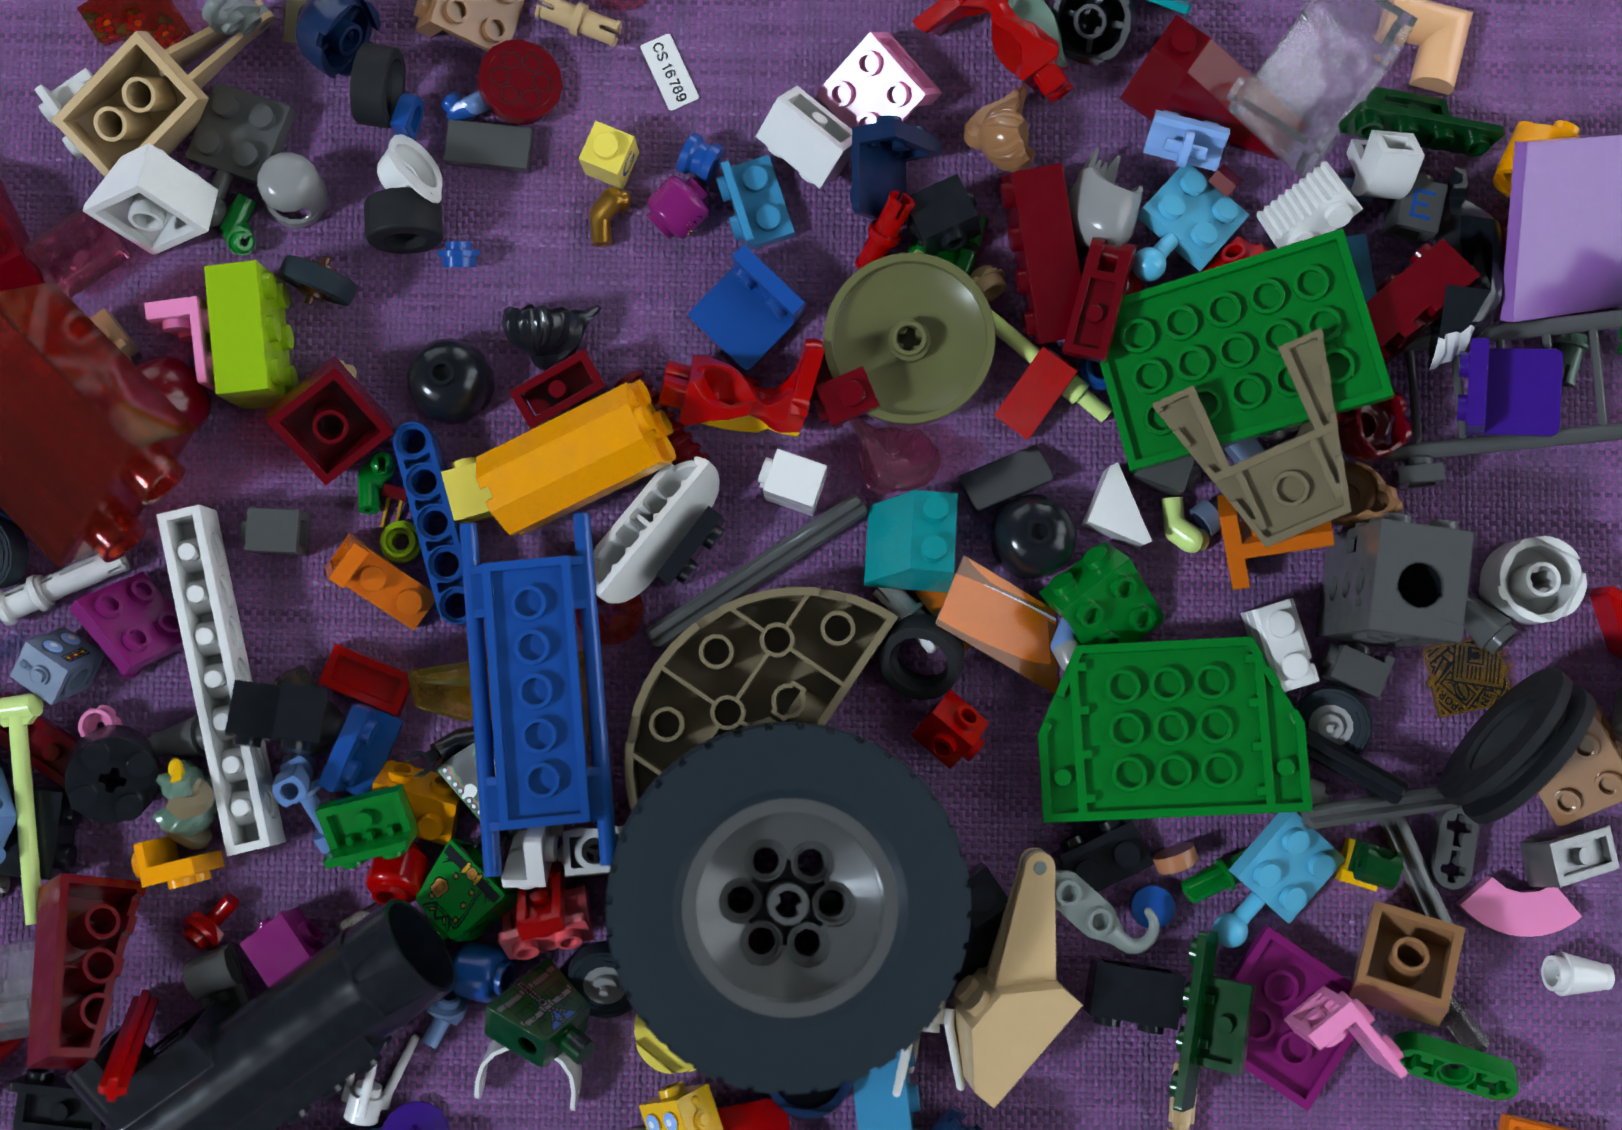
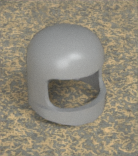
M294 152L278 153L269 157L262 164L258 173L257 187L271 215L281 225L292 229L305 228L315 223L323 214L328 203V189L316 167L307 158ZM306 208L309 214L302 219H289L279 215L275 209L282 212H295Z

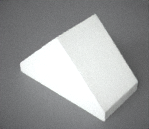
M1115 463L1103 471L1081 526L1137 549L1152 542V539L1119 463Z

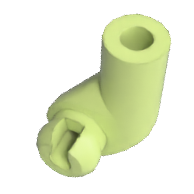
M1183 497L1163 498V526L1166 538L1184 552L1196 553L1205 550L1209 545V534L1206 530L1199 529L1185 519Z

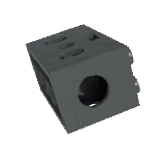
M1384 513L1383 518H1369V523H1355V528L1343 527L1342 532L1333 535L1335 545L1326 546L1315 637L1396 649L1462 643L1474 532L1458 530V522L1450 520L1432 519L1429 520V525L1412 523L1413 516L1401 513Z

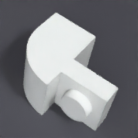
M1371 130L1368 140L1351 139L1346 153L1356 174L1351 191L1355 196L1386 199H1403L1406 197L1415 183L1425 156L1414 133Z

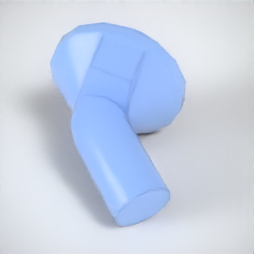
M451 991L427 1008V1012L434 1018L421 1042L436 1049L450 1023L457 1025L464 1018L468 1008V998L457 996L454 991Z

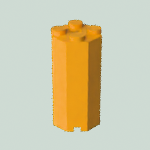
M639 379L633 383L626 382L477 456L476 481L480 490L487 486L489 487L493 498L485 502L490 513L509 535H516L518 533L519 535H525L672 464V461L676 459V454L667 437L673 433L672 425L663 410L656 412L651 404L652 400L647 387Z

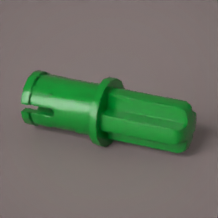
M1246 849L1224 860L1220 858L1215 859L1214 866L1184 880L1181 883V887L1188 901L1198 903L1226 888L1229 891L1235 890L1236 884L1241 881L1228 870Z

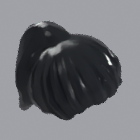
M527 304L522 309L509 306L503 310L501 324L508 340L516 348L529 354L537 368L545 371L577 353L587 325L601 311V307L595 305L585 310H568L564 307L548 309L543 305L535 308L532 304Z

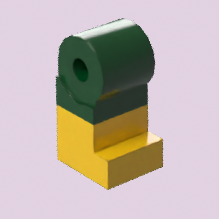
M1345 838L1341 855L1346 860L1337 869L1334 879L1373 891H1377L1378 887L1393 890L1397 886L1402 874L1403 855L1367 842Z

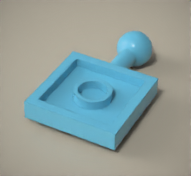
M1186 164L1185 168H1179L1138 213L1137 219L1161 239L1154 247H1145L1136 253L1132 267L1133 273L1137 278L1146 282L1159 279L1166 270V258L1173 250L1198 271H1201L1250 214L1229 196L1225 197L1195 167Z
M1297 812L1278 813L1228 870L1252 892L1234 913H1224L1216 918L1213 924V931L1218 932V943L1227 948H1235L1242 945L1248 936L1247 924L1265 904L1290 924L1346 859L1315 829L1305 828L1302 824V817Z

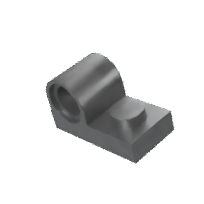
M1594 826L1568 835L1542 836L1526 839L1519 843L1528 884L1531 887H1563L1620 869L1610 826Z

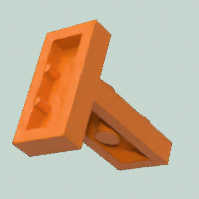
M1223 494L1217 495L1219 520L1233 590L1250 588L1247 558L1335 545L1331 521H1328L1266 548L1245 521H1240L1239 513Z
M350 532L325 566L329 580L341 588L346 586L412 630L416 629L435 602L433 591L368 548L362 540Z

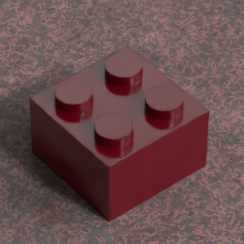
M333 356L267 409L266 422L325 486L393 433L392 419L336 356Z

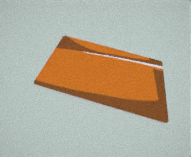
M963 556L937 618L936 625L1055 694L1058 688V667L1050 645L1057 629L1056 612L974 560Z

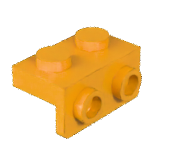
M388 760L373 781L372 791L403 784L419 828L416 838L446 846L450 839L455 838L462 799L439 773L429 771L426 776L415 778L413 777L415 774L425 769L414 767L410 763Z
M169 836L133 844L132 869L135 876L141 880L142 888L163 882L168 883L169 890L212 879L210 870L225 867L221 850L179 860L176 842Z

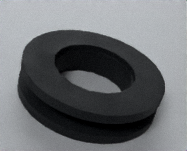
M1546 668L1525 678L1499 698L1461 740L1442 773L1440 780L1441 795L1454 805H1462L1464 814L1477 824L1492 823L1514 812L1545 787L1574 754L1592 723L1596 709L1594 697L1582 687L1572 686L1570 677L1558 668Z

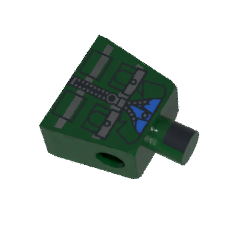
M548 958L486 1006L484 1034L538 1067H546L561 1053H564L577 1065H580L589 1058L595 1048V1042L584 1034L587 1030L590 1011L588 1002Z

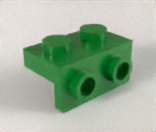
M403 784L321 803L315 810L330 849L323 859L326 869L341 866L342 869H351L363 864L367 859L382 856L383 859L399 857L408 851L419 832Z

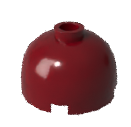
M159 356L139 364L126 373L127 378L136 381L131 387L158 424L161 421L165 422L167 420L174 429L168 435L176 442L183 441L205 424L211 411V399L206 390L207 387L197 382L195 365L189 367L178 358Z

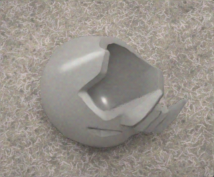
M1098 147L1094 149L1084 164L1074 187L1071 188L1068 195L1075 243L1086 250H1089L1093 237L1106 239L1107 244L1119 247L1129 241L1135 229L1143 187L1140 185L1131 191L1115 185L1121 157L1117 155L1107 167L1106 161H1103L1101 164V159H1097Z

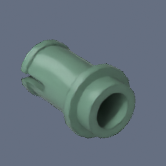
M1577 332L1561 334L1560 338H1556L1554 341V345L1563 354L1564 375L1562 374V387H1575V380L1583 353L1588 352L1590 349V345L1587 344L1588 336Z

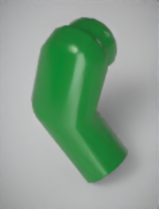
M240 193L236 194L221 222L220 229L229 250L236 255L246 256L255 247V239L247 221L256 206V202Z

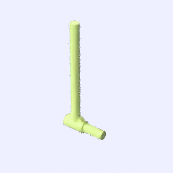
M34 693L0 698V725L4 728L9 727L25 925L36 924L39 887H41L28 725L33 724L36 718L42 714L44 706L42 698Z

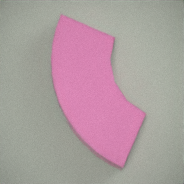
M1490 876L1482 879L1455 903L1466 915L1479 924L1498 932L1521 937L1543 936L1555 933L1582 918L1581 914L1558 887H1537L1533 890L1515 891L1504 887Z

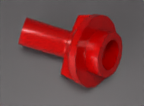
M227 893L206 916L197 910L188 918H184L182 925L185 931L182 933V937L198 951H202L204 948L215 950L225 935L218 927L239 906V900L234 895Z

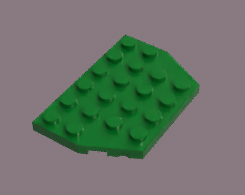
M1252 636L1076 645L1037 735L1043 823L1313 811L1305 721L1289 701L1280 686L1281 682L1273 669L1267 665L1262 651Z

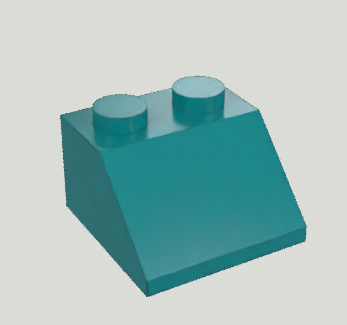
M913 490L869 505L864 586L948 593L955 566L958 493Z

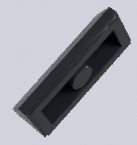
M1036 444L958 476L974 515L1047 486L1055 481L1052 471Z

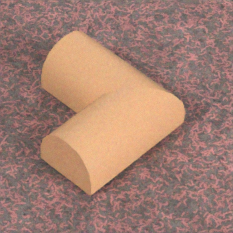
M1430 0L1387 1L1379 36L1419 46L1409 85L1450 95L1453 92L1473 12Z

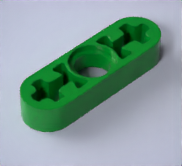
M1414 1031L1402 1032L1392 1038V1041L1404 1055L1400 1063L1408 1071V1074L1492 1100L1510 1099L1519 1091L1517 1069L1509 1060ZM1448 1064H1460V1065H1464V1066H1463V1067H1458V1068H1452V1067H1446L1445 1065H1448Z

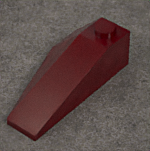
M1178 15L1174 17L1153 46L1120 97V100L1150 121L1153 120L1156 110H1167L1187 118L1218 123L1220 126L1230 128L1227 142H1230L1231 146L1276 160H1280L1304 126L1297 117L1212 38Z

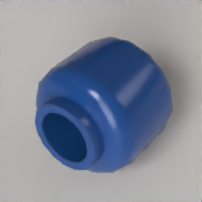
M470 941L464 944L458 952H454L451 955L457 975V982L453 991L457 996L491 1003L513 984L516 971L515 964L509 960L501 947L478 941Z

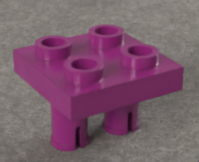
M144 572L75 599L69 608L86 629L88 638L92 636L93 639L91 641L102 648L112 660L114 669H119L118 674L124 678H135L144 666L184 648L176 610Z

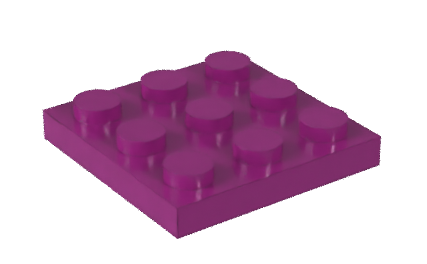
M1264 924L1229 978L1256 985L1245 1069L1306 1111H1309L1355 1038L1348 1030L1347 1036L1340 1043L1330 1048L1325 1046L1319 1050L1294 1033L1284 1018L1323 986L1338 994L1344 991L1349 996L1352 982ZM1362 1003L1369 1010L1370 1013L1375 1008L1373 1006Z

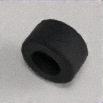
M401 187L380 190L369 195L364 202L365 237L368 244L378 250L398 254L420 253L439 246L443 241L441 202L432 203L418 194L413 188Z

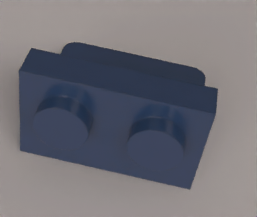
M895 115L879 116L876 118V123L852 127V145L850 147L852 187L850 189V200L854 213L877 220L891 191H899L898 201L902 193L906 194V162L940 156L941 138L925 132V128L922 126L906 124L902 122L901 117Z

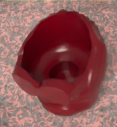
M1393 391V399L1336 415L1340 447L1344 454L1364 461L1376 460L1392 454V451L1410 440L1412 428L1410 422L1405 417L1407 404L1399 392ZM1395 416L1396 420L1391 430L1392 443L1387 446L1385 439Z

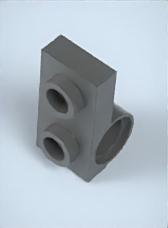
M233 942L187 960V963L183 966V978L187 990L195 1000L202 1001L203 1007L218 998L227 1010L233 1013L254 998Z

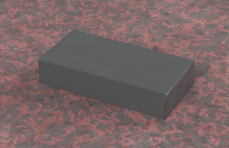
M449 119L444 161L447 165L529 173L534 132L532 128Z

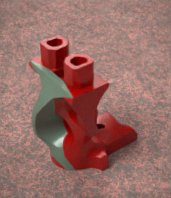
M939 0L912 21L917 29L925 33L933 32L940 36L965 17L991 14L992 44L996 56L1002 65L1034 91L1040 89L1043 95L1049 98L1052 103L1057 102L1074 89L1063 72L1070 66L1062 49L1057 20L1044 0Z

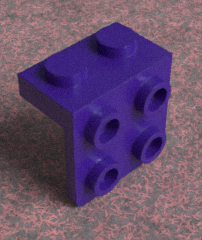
M1471 338L1470 351H1461L1459 378H1468L1467 395L1458 394L1457 421H1466L1465 435L1555 436L1560 429L1563 374L1562 352L1558 349L1489 348L1490 338Z

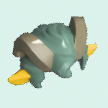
M173 758L168 765V772L158 775L156 783L161 787L162 795L168 799L165 808L157 810L151 819L158 823L160 828L166 831L169 837L179 844L191 849L206 848L212 838L210 825L217 814L211 779L204 774L203 769L193 765L190 759L181 761L178 758Z

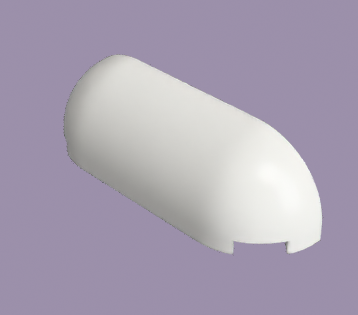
M694 457V460L684 461L675 466L670 464L660 469L615 522L593 551L596 581L595 594L605 602L613 604L626 602L639 595L654 580L658 571L708 506L712 508L717 498L720 479L717 469L710 461L701 457Z

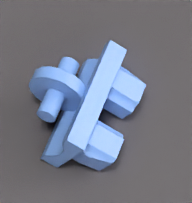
M1156 110L1143 153L1176 161V167L1185 168L1186 164L1217 171L1224 147L1230 135V128L1206 120L1199 121L1187 118L1167 110Z

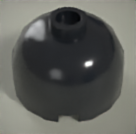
M1055 0L1051 9L1057 20L1064 55L1080 64L1097 65L1116 57L1130 43L1137 27V8L1134 0Z
M453 338L437 339L423 346L412 358L407 371L408 391L416 407L432 420L447 425L466 423L472 419L471 417L477 415L481 409L484 410L489 405L495 388L494 372L485 356L473 345Z
M1038 494L1019 496L1004 505L993 520L991 546L993 554L1000 565L1013 575L1030 579L1048 577L1064 567L1073 554L1077 537L1074 520L1066 507L1052 497Z

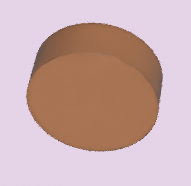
M1191 842L1167 847L1152 857L1157 872L1162 875L1174 874L1189 869L1199 860L1195 846Z

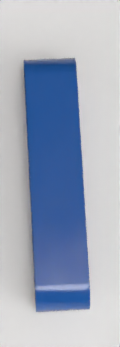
M415 421L406 422L395 431L393 447L437 610L441 618L447 623L465 627L466 615L462 618H457L452 612L453 601L457 597L464 595L460 524L453 519L441 474L442 471L447 470L441 444L437 435L423 424ZM417 434H424L426 440L424 448L418 453L410 454L408 450L410 439ZM428 474H434L437 480L435 489L429 494L422 495L419 490L421 479ZM439 514H445L448 519L446 530L440 535H432L430 531L431 520ZM456 555L459 560L458 570L454 575L445 577L441 571V563L445 557Z

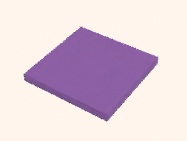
M1622 133L1515 142L1500 320L1519 322L1622 307Z

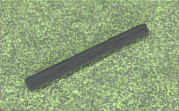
M856 494L847 497L648 627L646 630L648 638L657 649L664 648L673 642L685 629L725 603L742 597L866 516L868 512L863 501Z

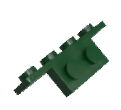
M1377 86L1366 96L1367 101H1361L1338 124L1340 133L1355 135L1361 138H1369L1371 130L1414 133L1420 147L1430 148L1435 151L1441 150L1464 154L1469 157H1478L1486 153L1505 135L1504 127L1501 125L1450 116L1446 99Z
M1213 930L1199 931L1198 938H1193L1189 950V962L1194 964L1192 980L1186 983L1183 992L1182 1004L1184 1008H1187L1185 1026L1180 1027L1176 1040V1050L1181 1053L1179 1070L1174 1071L1170 1082V1096L1174 1097L1173 1110L1179 1112L1192 1109L1195 1105L1200 1066L1238 1076L1243 1075L1245 1069L1256 985L1213 975L1218 945V932Z

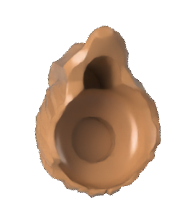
M1026 83L1021 84L1018 89L1013 90L1002 99L983 106L965 123L963 128V138L967 145L975 150L982 151L992 164L1003 171L1016 172L1026 170L1035 157V150L1028 147V124L1022 114L1028 92Z
M1358 461L1344 462L1352 512L1331 520L1332 523L1338 526L1355 528V523H1369V518H1383L1384 513H1400L1402 511L1403 504L1398 499L1396 489L1386 485L1382 477L1374 469Z

